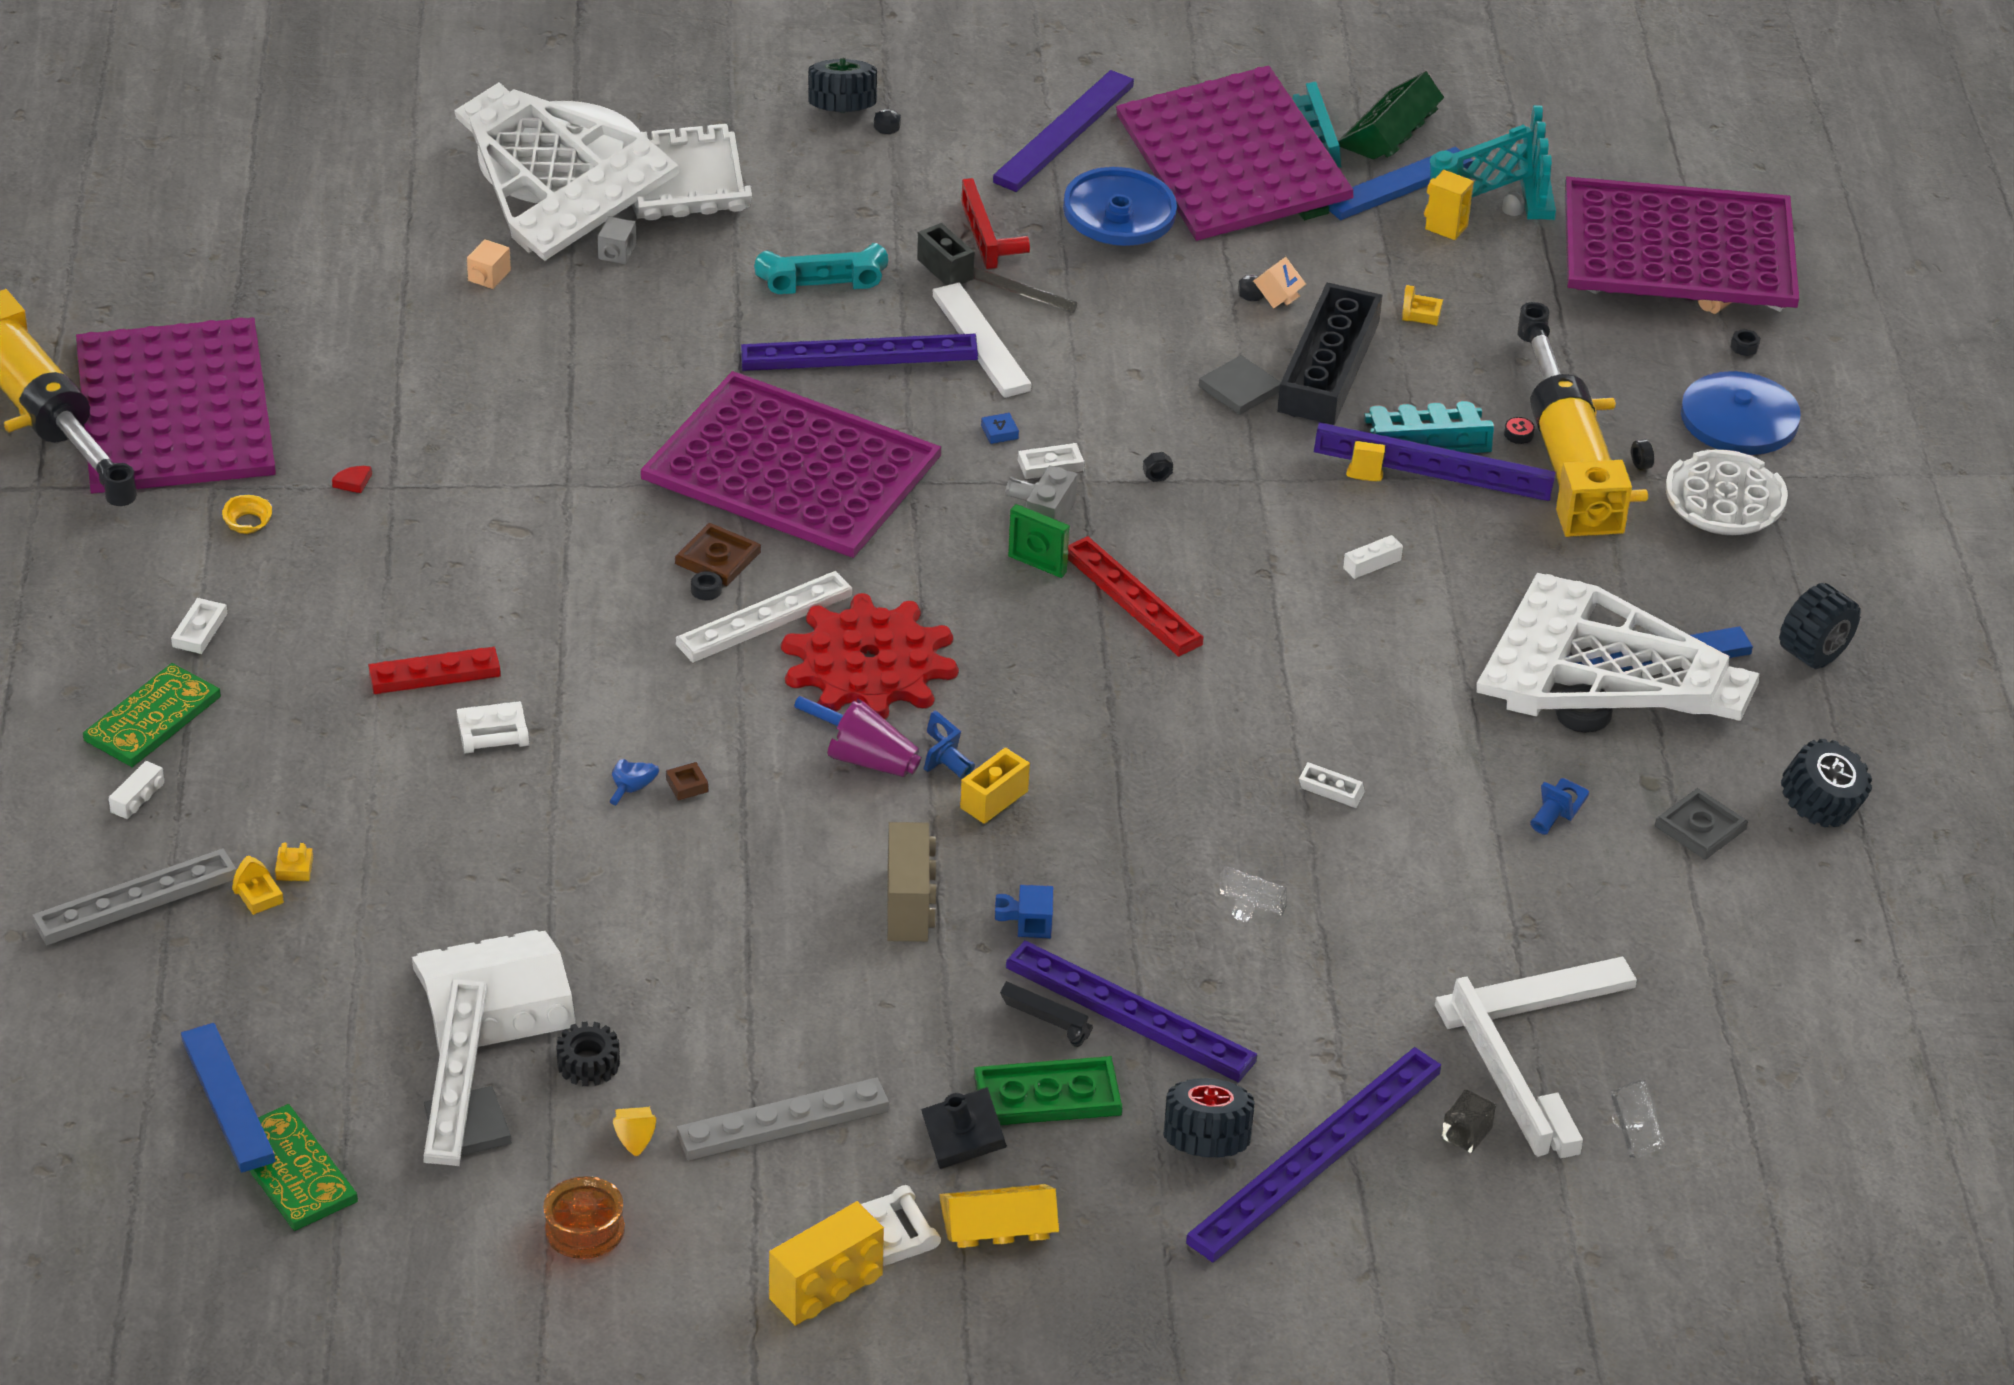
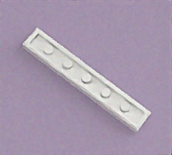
M960 282L934 288L933 298L959 334H976L978 362L1001 395L1006 398L1030 392L1031 382Z
M833 571L676 637V645L694 663L804 617L812 606L819 605L825 608L852 596V587L836 571Z
M1622 956L1476 988L1475 991L1491 1020L1633 989L1636 987L1637 979ZM1453 994L1436 997L1435 1007L1447 1029L1464 1026L1451 1002Z
M1466 976L1456 979L1451 1000L1453 1006L1534 1154L1537 1157L1548 1154L1553 1136L1549 1123L1469 978Z
M452 978L424 1150V1163L460 1165L487 982Z

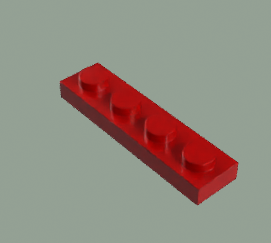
M495 646L368 664L373 694L501 677Z

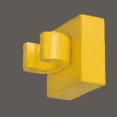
M282 843L277 855L276 880L310 881L313 862L312 848H307L304 843H300L299 848H287V843Z

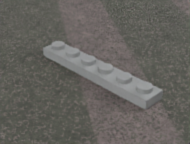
M224 848L32 914L33 922L47 946L232 881L236 868Z
M878 1077L680 1125L677 1126V1137L687 1161L887 1112L889 1111V1101Z

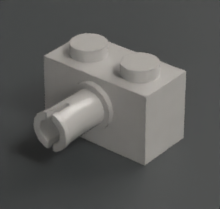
M1049 465L1036 484L1010 477L1005 495L1025 500L1026 508L1063 522L1076 502L1078 473Z

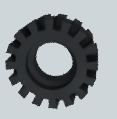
M588 1021L582 1022V1027L578 1028L576 1023L571 1025V1032L567 1029L563 1030L562 1037L559 1036L557 1039L556 1051L559 1073L562 1072V1077L565 1080L571 1077V1083L575 1085L581 1080L582 1086H589V1081H594L596 1086L601 1084V1078L607 1082L611 1079V1074L615 1075L618 1072V1067L620 1066L619 1039H617V1034L614 1031L610 1033V1027L605 1025L600 1029V1023L594 1022L593 1027L588 1026ZM582 1051H596L600 1053L592 1057L577 1055Z

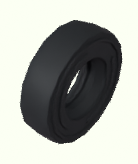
M1572 685L1565 688L1561 693L1589 692L1592 685ZM1596 708V711L1589 713L1579 712L1574 709L1555 710L1559 722L1565 727L1584 733L1596 732L1605 728L1610 723L1613 714V708Z

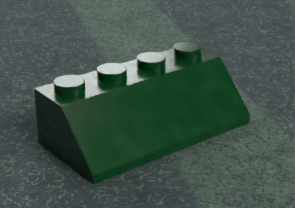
M1425 71L1389 89L1338 140L1339 147L1373 160L1382 155L1388 158L1400 149L1398 144L1406 142L1413 136L1411 131H1415L1425 124L1424 118L1431 116L1438 110L1437 105L1444 99V96L1428 72Z

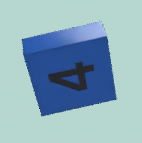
M1010 413L981 418V427L990 444L1019 439V430Z

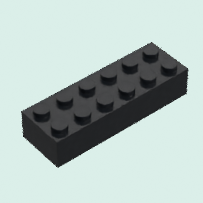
M1326 282L1280 383L1277 412L1335 425L1379 325L1382 294Z

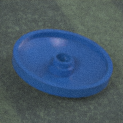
M1103 167L1089 170L1075 177L1068 184L1064 193L1063 211L1068 222L1081 234L1107 244L1130 246L1149 243L1165 235L1172 228L1176 218L1177 202L1171 189L1158 178L1136 169Z
M1737 371L1713 373L1696 380L1685 391L1681 406L1682 421L1695 438L1718 450L1736 451L1747 455L1765 454L1786 446L1796 436L1801 417L1800 407L1796 399L1783 386L1760 375Z

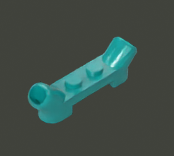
M872 243L861 252L781 257L769 250H765L756 257L754 269L757 277L767 281L768 288L776 294L796 293V286L852 282L853 289L872 288L881 281V271L888 266L889 260L885 248L877 243Z

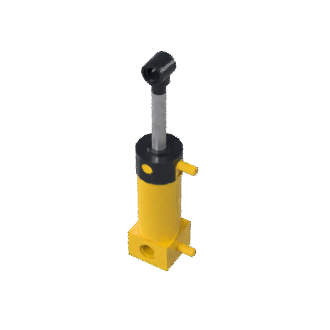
M7 289L1 290L0 388L19 409V414L21 415L5 421V430L10 433L23 427L31 426L37 435L45 441L56 443L70 439L99 474V481L105 489L107 502L114 506H126L133 503L137 496L133 468L125 463H113L84 429V424L90 415V405L87 398L27 330L26 315L23 307Z
M1539 302L1525 303L1520 309L1517 335L1522 340L1532 344L1544 379L1533 390L1530 403L1553 470L1556 472L1555 476L1559 485L1556 511L1565 537L1623 534L1625 533L1629 503L1647 501L1648 491L1646 489L1632 490L1623 459L1611 460L1596 418V410H1614L1616 406L1615 399H1592L1582 379L1574 375L1560 374L1548 339L1550 333L1548 326L1549 309Z

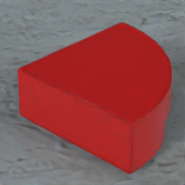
M354 466L338 472L332 478V488L362 493L372 476V467Z

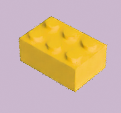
M856 1201L769 1251V1299L796 1326L806 1319L816 1317L822 1310L832 1304L845 1300L851 1293L861 1287L874 1283L883 1275L884 1227Z

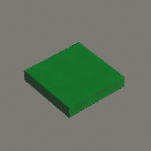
M1015 504L1010 509L1008 557L1062 578L1067 573L1070 525Z

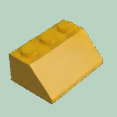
M1046 1184L939 1194L947 1240L957 1242L958 1248L979 1246V1239L993 1238V1244L1015 1242L1014 1236L1028 1235L1029 1241L1050 1239L1051 1232H1059L1056 1188Z

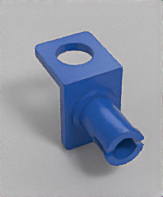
M933 711L930 715L927 733L939 743L929 749L924 770L929 772L937 765L943 763L962 780L974 770L975 764L957 750L961 731L938 711ZM937 723L945 728L947 737H944L938 731Z
M1561 778L1556 786L1543 782L1541 785L1543 805L1530 821L1531 827L1538 833L1546 835L1559 815L1571 821L1589 796L1588 789L1565 778ZM1565 790L1576 793L1577 799L1574 803H1572V796L1565 792Z

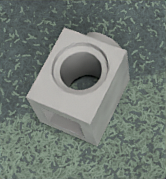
M609 216L598 235V259L626 264L637 245L636 221Z

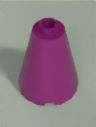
M857 699V702L853 701L846 710L836 728L839 730L837 734L838 741L832 738L827 751L828 756L833 759L905 777L908 773L913 775L922 757L918 756L919 748L860 699Z

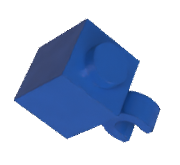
M1020 885L1019 901L1014 900L1013 897L1007 894L996 895L995 920H1018V937L1051 939L1053 886Z

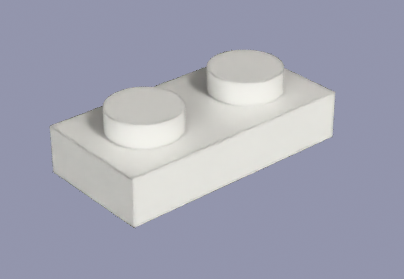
M1077 443L1018 451V462L1025 479L1041 478L1049 465L1071 472L1084 471V460Z
M197 598L172 635V647L202 654L227 616V605Z

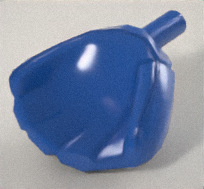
M620 759L612 770V777L618 789L610 799V803L617 805L625 792L631 793L643 789L656 778L659 773V767L652 763H632L626 759Z

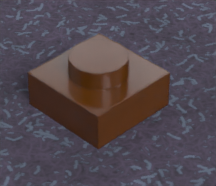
M697 762L666 770V781L678 801L709 792L708 781Z

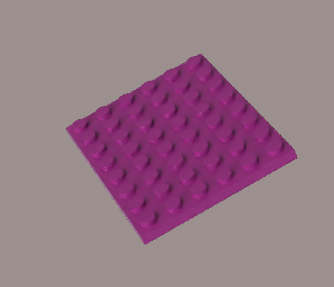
M1269 65L1241 73H1234L1215 80H1208L1200 84L1181 87L1177 90L1155 94L1151 97L1129 101L1116 106L1117 116L1156 178L1164 182L1173 192L1177 202V211L1196 241L1353 199V188Z
M1566 176L1567 288L1605 291L1607 293L1653 295L1665 298L1676 297L1692 300L1722 301L1723 303L1769 305L1780 308H1798L1799 288L1790 195Z
M254 317L76 334L81 392L87 398L90 405V415L84 424V429L113 463H125L133 468L136 489L276 475ZM88 462L91 494L105 492L104 487L99 481V474Z
M731 371L640 470L642 480L854 558L940 458L941 446Z

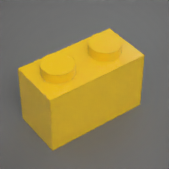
M1443 170L1436 178H1432L1427 187L1429 201L1424 211V217H1426L1425 229L1456 240L1468 227L1474 181Z
M1005 747L961 780L960 808L982 823H987L1028 792L1030 763Z

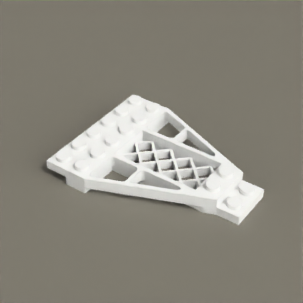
M499 82L454 110L456 119L473 133L475 141L479 146L512 238L528 253L534 251L544 261L606 222L609 216L613 217L635 203L637 197H644L680 173L679 165L644 135L515 89L509 92ZM554 117L582 126L588 130L581 135H573ZM524 128H538L537 133L523 132ZM543 129L547 130L549 133H543ZM602 135L629 143L628 146L607 159H601L587 147L588 144ZM515 142V146L502 147L501 143ZM521 142H535L534 147H521ZM541 143H555L554 148L540 147ZM560 143L566 148H560ZM489 155L514 178L500 185ZM518 157H532V161L519 162ZM538 157H552L551 162H537ZM558 158H572L571 163L557 162ZM577 158L583 163H577ZM535 172H549V176L536 177ZM555 172H569L568 177H554ZM575 173H584L578 178L574 177ZM525 186L541 202L521 215L512 217L505 198ZM552 187H562L558 191L552 192Z
M1537 573L1477 682V693L1506 699L1507 710L1537 716L1541 709L1664 707L1690 714H1712L1741 721L1759 683V673L1743 668L1730 667L1728 655L1598 586L1559 578L1550 574ZM1597 603L1627 620L1623 626L1615 627L1588 621ZM1634 625H1639L1658 636L1633 631L1632 629ZM1592 647L1593 649L1586 652L1581 651V649ZM1622 652L1624 656L1613 659L1609 654ZM1602 657L1605 662L1593 665L1589 659ZM1650 660L1653 662V664H1649L1646 666H1643L1641 664L1643 662H1647ZM1627 666L1633 667L1632 670L1623 672L1621 669ZM1680 667L1683 668V671L1674 673L1672 671ZM1660 673L1664 675L1663 677H1659L1656 679L1652 677L1653 675ZM1554 683L1568 686L1578 684L1592 685L1589 692L1550 693Z

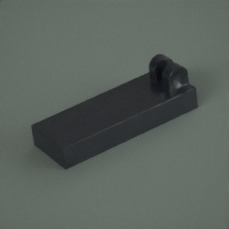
M1006 981L1000 992L1006 1005L1067 1030V1037L1074 1047L1081 1046L1085 1038L1088 1039L1093 1029V1025L1087 1023L1089 1019L1087 1015Z

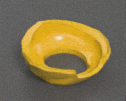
M239 495L230 498L222 510L223 520L228 527L241 534H250L262 529L269 522L272 515V505L268 500L254 495ZM252 514L258 516L261 523L256 527H252V525H238L236 521L243 515Z

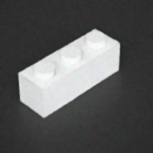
M1390 535L1345 553L1343 568L1356 579L1401 561L1403 545Z
M145 761L109 796L110 812L125 819L136 813L139 807L163 786V768Z
M1307 762L1299 778L1302 789L1357 808L1365 793L1363 782Z
M1559 1093L1539 1096L1537 1104L1553 1131L1552 1149L1557 1152L1560 1159L1580 1155L1583 1138Z

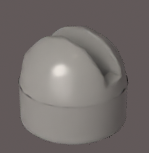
M1512 191L1504 197L1502 211L1505 214L1518 216L1524 212L1525 200L1519 192Z

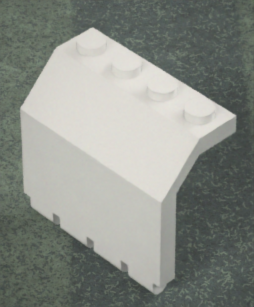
M727 124L708 125V134L703 133L702 126L679 128L680 137H676L674 129L651 132L652 140L650 141L679 165L680 173L644 197H637V201L632 204L637 219L656 220L661 218V216L669 215L685 217L690 213L698 212L708 215L716 213L718 210L727 209L737 212L750 207L752 198L751 186L743 187L735 133L728 131ZM637 132L647 137V132ZM623 142L622 149L628 146L629 143Z
M538 930L514 934V937L510 938L503 936L482 940L480 944L472 942L447 947L445 951L437 949L417 953V956L412 957L413 969L428 996L439 1053L452 978L487 982L478 1047L569 1029L571 1025L576 1023L572 994L562 957L546 931L538 932Z

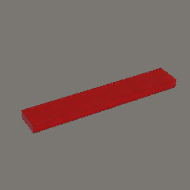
M1089 536L1069 545L1068 560L1178 657L1203 645L1204 637Z

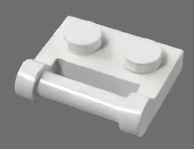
M521 701L457 709V720L464 754L474 753V749L518 744L519 747L529 746L528 729Z
M908 1185L898 1187L890 1195L861 1204L884 1227L883 1266L935 1249L941 1242L940 1235L936 1229L930 1228L915 1203V1194ZM903 1209L917 1232V1237L910 1239L894 1211Z

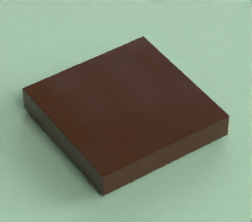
M709 522L675 556V564L697 574L700 572H713L720 576L722 585L728 586L761 553V544Z

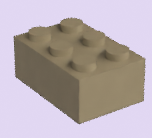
M889 822L887 941L928 942V928H935V908H929V904H936V884H930V880H936V860H929V856H935L936 836H929V823Z

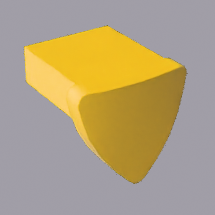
M1406 285L1402 320L1437 326L1443 299L1415 295V286Z
M1355 441L1352 460L1347 468L1346 475L1359 480L1381 481L1383 479L1382 463L1385 445Z
M246 856L236 870L233 879L232 890L234 893L239 894L252 915L283 904V893L272 879L266 866L256 858Z
M650 1107L615 1109L613 1125L621 1143L634 1156H639L654 1133L656 1117L652 1115Z

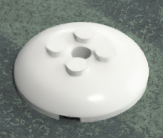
M1730 450L1696 452L1691 459L1684 462L1682 460L1677 461L1669 470L1666 479V494L1673 509L1684 520L1695 527L1721 535H1745L1772 525L1785 510L1788 492L1782 477L1778 473L1773 474L1764 467L1765 462L1753 456Z

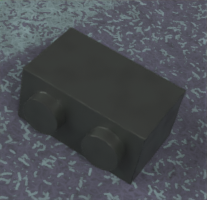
M943 223L918 232L917 260L945 285H951L959 282L963 284L974 279L975 252Z

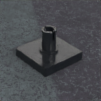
M988 1087L965 1095L953 1093L948 1095L944 1102L921 1109L940 1169L1007 1147Z

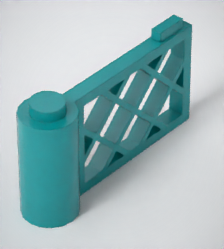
M1523 124L1510 129L1506 135L1454 154L1449 151H1439L1430 158V180L1436 178L1443 170L1468 179L1473 178L1476 181L1473 184L1472 197L1532 176V130ZM1523 139V143L1517 151L1511 149L1516 141ZM1500 148L1492 160L1486 158L1493 149ZM1510 153L1513 156L1504 167L1499 165L1506 154ZM1475 157L1469 168L1465 169L1463 167V160ZM1520 159L1523 160L1524 168L1512 172L1511 170ZM1483 162L1487 163L1488 166L1481 175H1476L1475 172ZM1495 169L1500 170L1495 179L1487 180Z

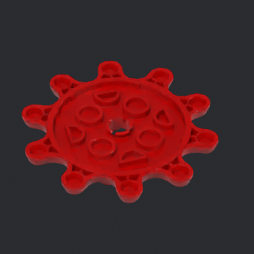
M859 593L853 597L850 609L843 610L841 613L831 612L819 605L812 606L807 612L806 622L813 627L814 631L807 634L789 633L785 635L781 642V650L785 654L794 655L803 660V663L793 666L787 671L785 683L792 688H802L805 686L820 688L823 693L817 704L836 712L845 704L852 703L853 701L857 702V699L864 701L884 719L889 717V706L895 701H907L921 709L929 708L934 704L935 698L930 688L926 686V683L933 679L951 680L959 674V668L953 659L936 654L938 649L951 645L953 634L950 628L945 625L935 627L918 625L916 621L921 616V610L914 601H904L899 607L888 610L883 607L876 608L868 594ZM870 650V653L876 656L866 657L865 654Z

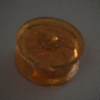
M589 1176L570 1178L554 1186L546 1195L543 1205L546 1219L545 1235L549 1245L558 1253L576 1259L595 1258L613 1250L621 1242L625 1232V1223L622 1216L624 1204L620 1191L612 1183L604 1179Z

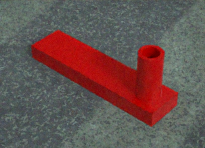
M962 179L961 203L986 269L997 268L998 256L1029 253L1030 242L1028 236L996 239L974 179Z

